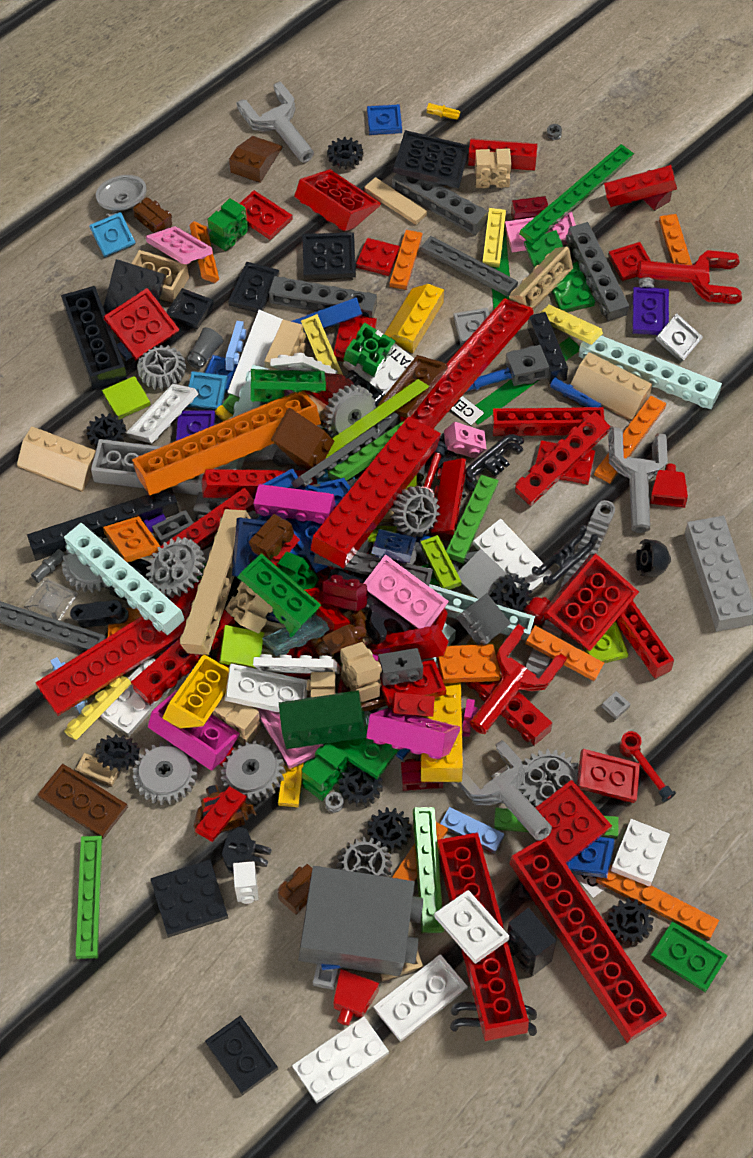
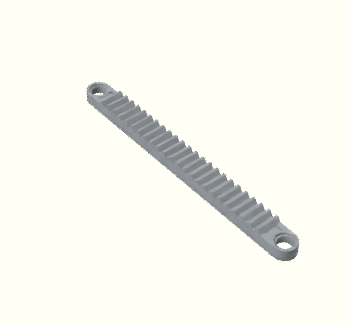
M604 500L597 504L588 523L586 534L580 541L575 554L587 545L592 534L598 535L597 544L567 572L559 591L589 555L598 554L614 517L615 506L612 502ZM608 508L610 513L603 514L600 509ZM548 619L545 620L542 629L561 639L563 632ZM533 648L526 668L539 679L549 666L552 658Z

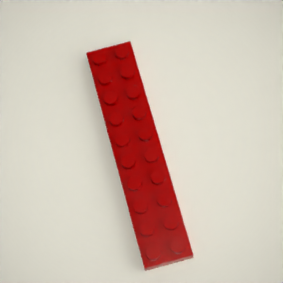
M504 298L447 363L448 370L412 414L411 418L434 429L527 322L529 317L534 314L533 308ZM399 417L401 422L407 419L405 417Z
M201 579L193 584L194 588H187L188 593L181 591L180 597L175 595L174 598L169 599L181 609L185 620L168 635L162 630L159 632L153 626L150 619L145 620L141 616L35 682L37 688L57 716L179 640L184 633L186 620L190 615L192 602L196 597L198 584L201 582Z

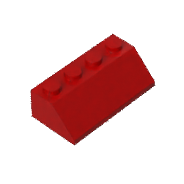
M470 139L468 166H475L476 150L490 149V152H496V149H510L511 169L535 171L537 143Z
M464 458L446 461L443 463V468H439L438 479L441 480L440 486L436 485L435 497L438 499L436 504L440 506L436 512L440 515L436 516L435 519L438 522L433 523L434 529H429V532H431L432 537L438 535L440 540L451 541L457 528L466 473V459Z

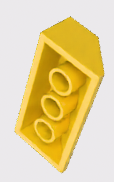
M431 284L412 288L386 330L385 335L395 340V344L403 350L413 354L444 303V289Z
M203 654L169 702L163 719L178 728L204 726L226 694L229 668Z

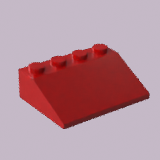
M331 169L301 178L294 195L295 198L300 200V203L307 205L315 213H319L342 231L355 228L381 205L379 201Z
M595 553L588 556L541 614L562 632L588 651H591L639 591Z

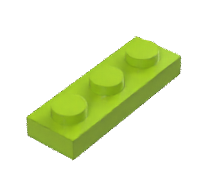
M438 535L420 541V547L433 569L441 588L450 590L461 586L462 581Z

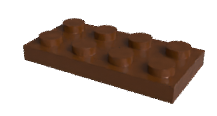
M417 355L379 402L378 406L419 379L430 387L394 411L401 417H411L448 370L447 363Z
M63 763L38 793L40 799L96 835L102 836L103 839L128 808L125 802Z

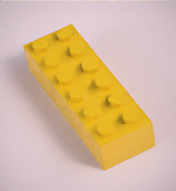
M444 683L447 690L446 695L435 697L433 717L421 716L461 727L448 755L441 757V759H433L429 757V754H421V782H462L461 683Z

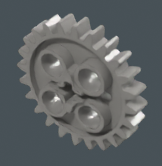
M177 537L176 542L170 539V544L164 542V547H158L159 552L152 554L155 558L149 560L152 565L146 567L150 571L146 576L149 578L148 581L166 597L169 595L171 598H174L175 594L180 597L181 591L188 593L187 588H194L192 583L199 582L196 577L203 575L200 569L205 568L202 564L205 561V558L202 557L204 553L191 539L188 540L186 537L183 540Z
M549 749L546 750V754L538 750L537 757L532 753L530 756L531 760L525 758V765H523L525 775L523 783L518 790L526 798H529L528 801L531 804L534 803L535 807L550 797L543 795V792L554 794L563 787L560 785V782L568 783L572 780L577 785L579 769L576 768L578 763L571 764L572 757L565 759V752L559 756L557 755V750L553 754H550ZM554 766L557 770H550L548 767ZM538 776L540 780H533L531 777Z

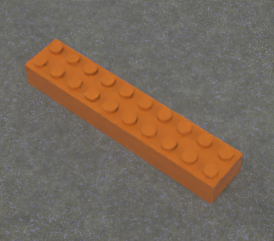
M304 391L291 393L132 459L137 477L149 495L157 494L171 486H176L183 481L195 478L204 473L205 469H214L229 464L233 460L243 458L250 453L275 444L271 438L288 408L293 409L316 426L320 425L321 421L317 405Z

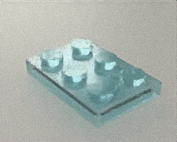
M315 613L293 637L289 636V632L284 627L262 638L264 645L275 656L287 654L294 647L305 645L310 639L323 636L325 632L329 631V627Z

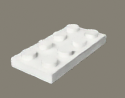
M294 353V356L278 355V358H272L270 366L278 370L325 371V379L338 378L337 370L332 369L329 365L322 364L321 361H315L312 357L305 356L304 353Z
M172 384L126 432L127 435L132 439L153 443L170 426V423L181 415L187 405L193 402L198 392L195 388Z
M499 519L472 543L478 550L482 549L507 574H511V576L517 574L519 578L524 577V583H530V586L527 588L534 591L543 583L544 576L550 577L552 575L549 569L538 577L532 575V568L534 566L539 568L543 563L502 519ZM514 582V584H516V588L521 589L520 585Z
M261 654L260 657H254L253 665L258 670L272 673L311 674V672H335V674H340L341 668L331 656H320L319 659H312V656L300 655V658H292L291 655H280V658H272V655Z
M151 657L143 662L128 679L132 681L155 659ZM131 684L100 717L129 737L172 688L164 692L158 701L149 705L134 691Z
M230 664L225 701L279 712V702L307 698V680Z
M440 954L374 1006V1010L401 1042L465 992L468 986Z
M362 1017L293 1064L292 1068L315 1102L318 1103L389 1054V1051L367 1019Z

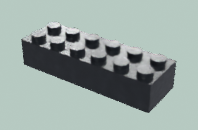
M91 286L61 295L64 310L92 389L126 380L125 366L111 328L104 320L106 314L96 287Z

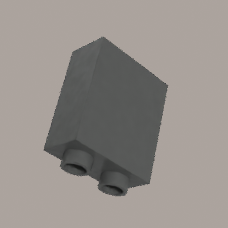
M313 865L298 961L339 965L340 968L400 977L404 963L415 964L418 950V938L408 937L409 922L420 923L423 908V898L413 896L415 881Z

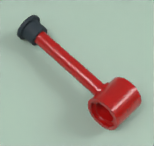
M438 443V447L433 453L424 485L421 487L427 488L432 493L433 491L430 487L440 458L443 457L444 452L448 449L446 445Z
M634 731L624 733L619 744L620 753L628 758L635 757L659 789L658 793L662 797V802L670 800L676 792L664 784L640 752L642 743L640 735ZM626 742L633 743L634 747L628 746Z

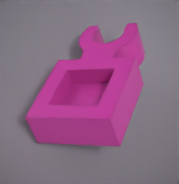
M467 699L462 728V736L470 737V721L478 711V708L474 707L475 700Z

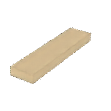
M376 177L364 187L365 192L415 225L427 216L425 209Z

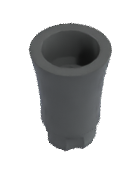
M204 327L194 347L191 349L190 355L186 359L192 367L201 369L212 354L223 344L224 340L221 335L211 328Z

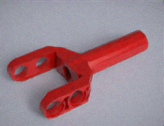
M707 250L692 265L645 260L638 262V278L650 277L657 280L692 283L697 294L707 302L737 304L742 301V292L736 287L709 285V267L722 269L737 267L740 263L737 253Z
M520 624L511 632L496 655L502 680L470 721L471 727L480 734L488 732L519 690L531 692L545 690L568 658L562 653L557 655L539 679L525 666L511 657L508 658L524 633L525 627Z

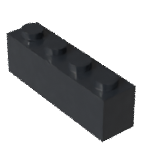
M546 312L531 315L528 319L527 329L534 346L541 345L548 362L549 376L547 379L549 384H551L555 377L560 381H566L568 366Z

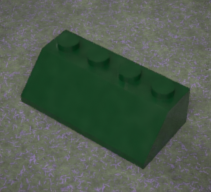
M359 690L279 702L278 704L281 730L286 749L367 737L366 719Z

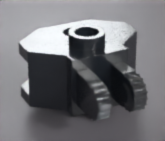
M237 827L227 835L222 856L228 872L234 874L233 863L254 861L256 866L267 867L268 860L256 857L255 853L270 855L272 850L251 840L246 828Z

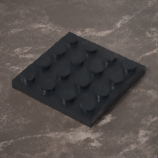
M405 130L393 173L413 177L418 180L430 181L435 184L447 185L451 188H459L470 145Z

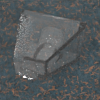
M45 577L24 608L60 620L78 593Z

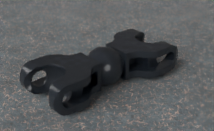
M339 568L330 570L328 579L333 575H340L345 580L358 579L360 583H364L369 577L368 575L352 571L351 575ZM367 591V605L361 610L366 617V636L373 644L383 643L387 636V631L400 633L410 630V625L406 619L383 602L381 603L379 599Z

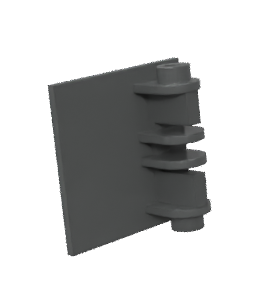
M488 593L456 616L478 645H486L492 638L511 624Z

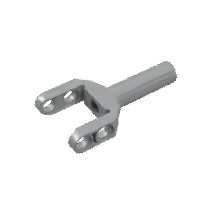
M279 81L273 84L276 97L282 105L262 114L261 117L258 116L247 100L242 99L236 102L240 114L253 130L264 132L276 130L300 162L306 163L312 159L314 151L290 122L296 109L295 99L282 82Z
M611 427L608 435L609 464L618 473L630 479L631 529L637 533L647 532L650 530L648 480L657 475L658 470H662L668 463L666 435L660 433L655 435L652 444V460L624 458L623 432L619 427Z
M501 740L495 744V747L509 769L496 776L484 785L481 790L464 770L462 782H457V784L475 805L490 806L503 802L536 840H543L551 833L552 826L518 790L523 783L525 775L524 766L521 759Z

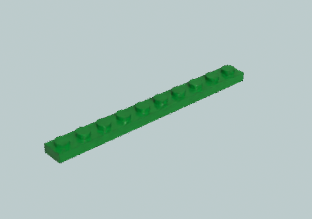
M620 144L520 230L519 235L532 244L630 161L634 153Z

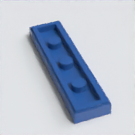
M353 298L291 322L302 324V320L318 314L323 329L363 314L357 298Z

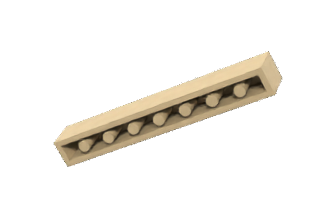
M225 509L223 517L220 519V526L215 534L213 547L209 551L207 565L203 569V576L198 584V591L192 602V609L189 617H187L184 633L180 638V644L187 653L209 655L234 579L232 568L236 520L239 517L251 519L246 510Z

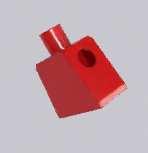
M666 464L665 470H658L650 504L685 508L688 499L685 473L676 471L675 464Z
M341 969L333 1003L334 1009L341 1011L337 1022L349 1026L353 1016L360 1019L364 1017L379 992V983Z

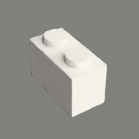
M254 861L233 863L237 901L249 904L254 902V900H258L257 874Z

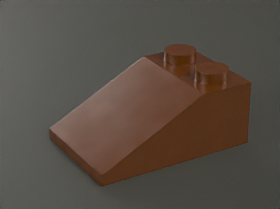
M251 136L237 146L229 158L230 172L261 183L283 146Z
M291 408L287 409L271 438L302 470L307 471L325 460L335 442L324 430Z

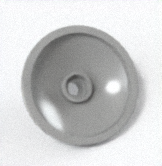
M116 176L99 186L96 191V199L98 204L105 209L112 211L126 210L142 201L147 192L146 184L137 176Z

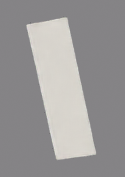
M261 310L258 311L228 393L240 397L241 387L245 386L246 374L248 371H251L252 365L265 368V358L283 319Z

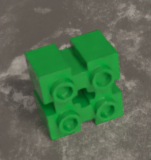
M229 198L221 206L219 212L215 211L207 219L208 228L211 230L209 232L210 242L224 251L233 247L236 244L237 238H241L248 231L246 208Z
M364 323L358 331L356 339H353L347 347L344 360L355 367L357 364L362 365V371L375 378L382 367L383 361H386L391 354L395 340L385 334L380 337L376 334L377 330Z
M286 551L278 562L279 569L303 590L314 588L320 580L314 571L309 569L310 566L307 562L297 555Z
M326 743L324 747L320 746L315 752L316 758L307 761L302 767L303 788L321 801L332 791L333 786L339 783V779H342V772H348L346 765L347 755L330 743Z

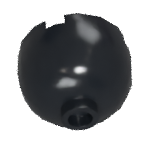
M642 540L640 542L642 545L641 549H637L635 558L637 571L641 570L642 573L640 576L657 577L663 574L671 562V556L667 547L658 540Z

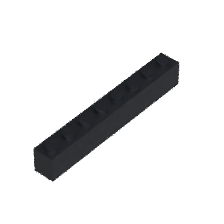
M169 487L157 494H148L29 533L27 537L35 561L50 557L57 549L65 552L67 550L65 547L67 543L64 536L80 523L85 525L98 538L102 537L104 539L107 538L104 534L103 527L138 516L143 523L144 520L147 519L149 521L161 514H164L165 518L179 513L178 503L172 487Z

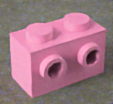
M453 422L444 430L445 445L449 451L476 459L487 450L483 430Z

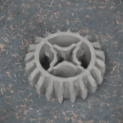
M160 345V348L154 346L153 350L149 349L147 353L142 355V358H139L137 364L138 376L141 378L143 384L146 383L148 387L153 386L154 390L157 387L163 390V387L169 388L170 385L181 382L186 371L185 359L180 351L177 352L175 347L170 349L169 345L165 348Z
M410 486L407 490H402V495L398 494V500L393 502L395 507L391 508L394 514L390 517L395 519L392 524L397 526L396 530L402 532L403 535L411 537H423V534H429V529H434L433 523L438 522L435 519L436 516L440 515L436 512L440 506L436 504L438 499L433 497L434 494L429 492L427 488H421L420 486Z
M364 837L362 842H358L355 838L354 845L348 842L346 844L347 849L342 848V855L337 857L339 861L337 869L384 877L392 874V869L390 868L393 866V861L390 860L391 854L386 853L387 847H381L380 841L374 844L373 838L369 842H366ZM354 857L356 864L352 870H349L348 863ZM377 860H380L382 866L378 873H375L373 866ZM361 863H365V865L366 863H368V866L362 867Z

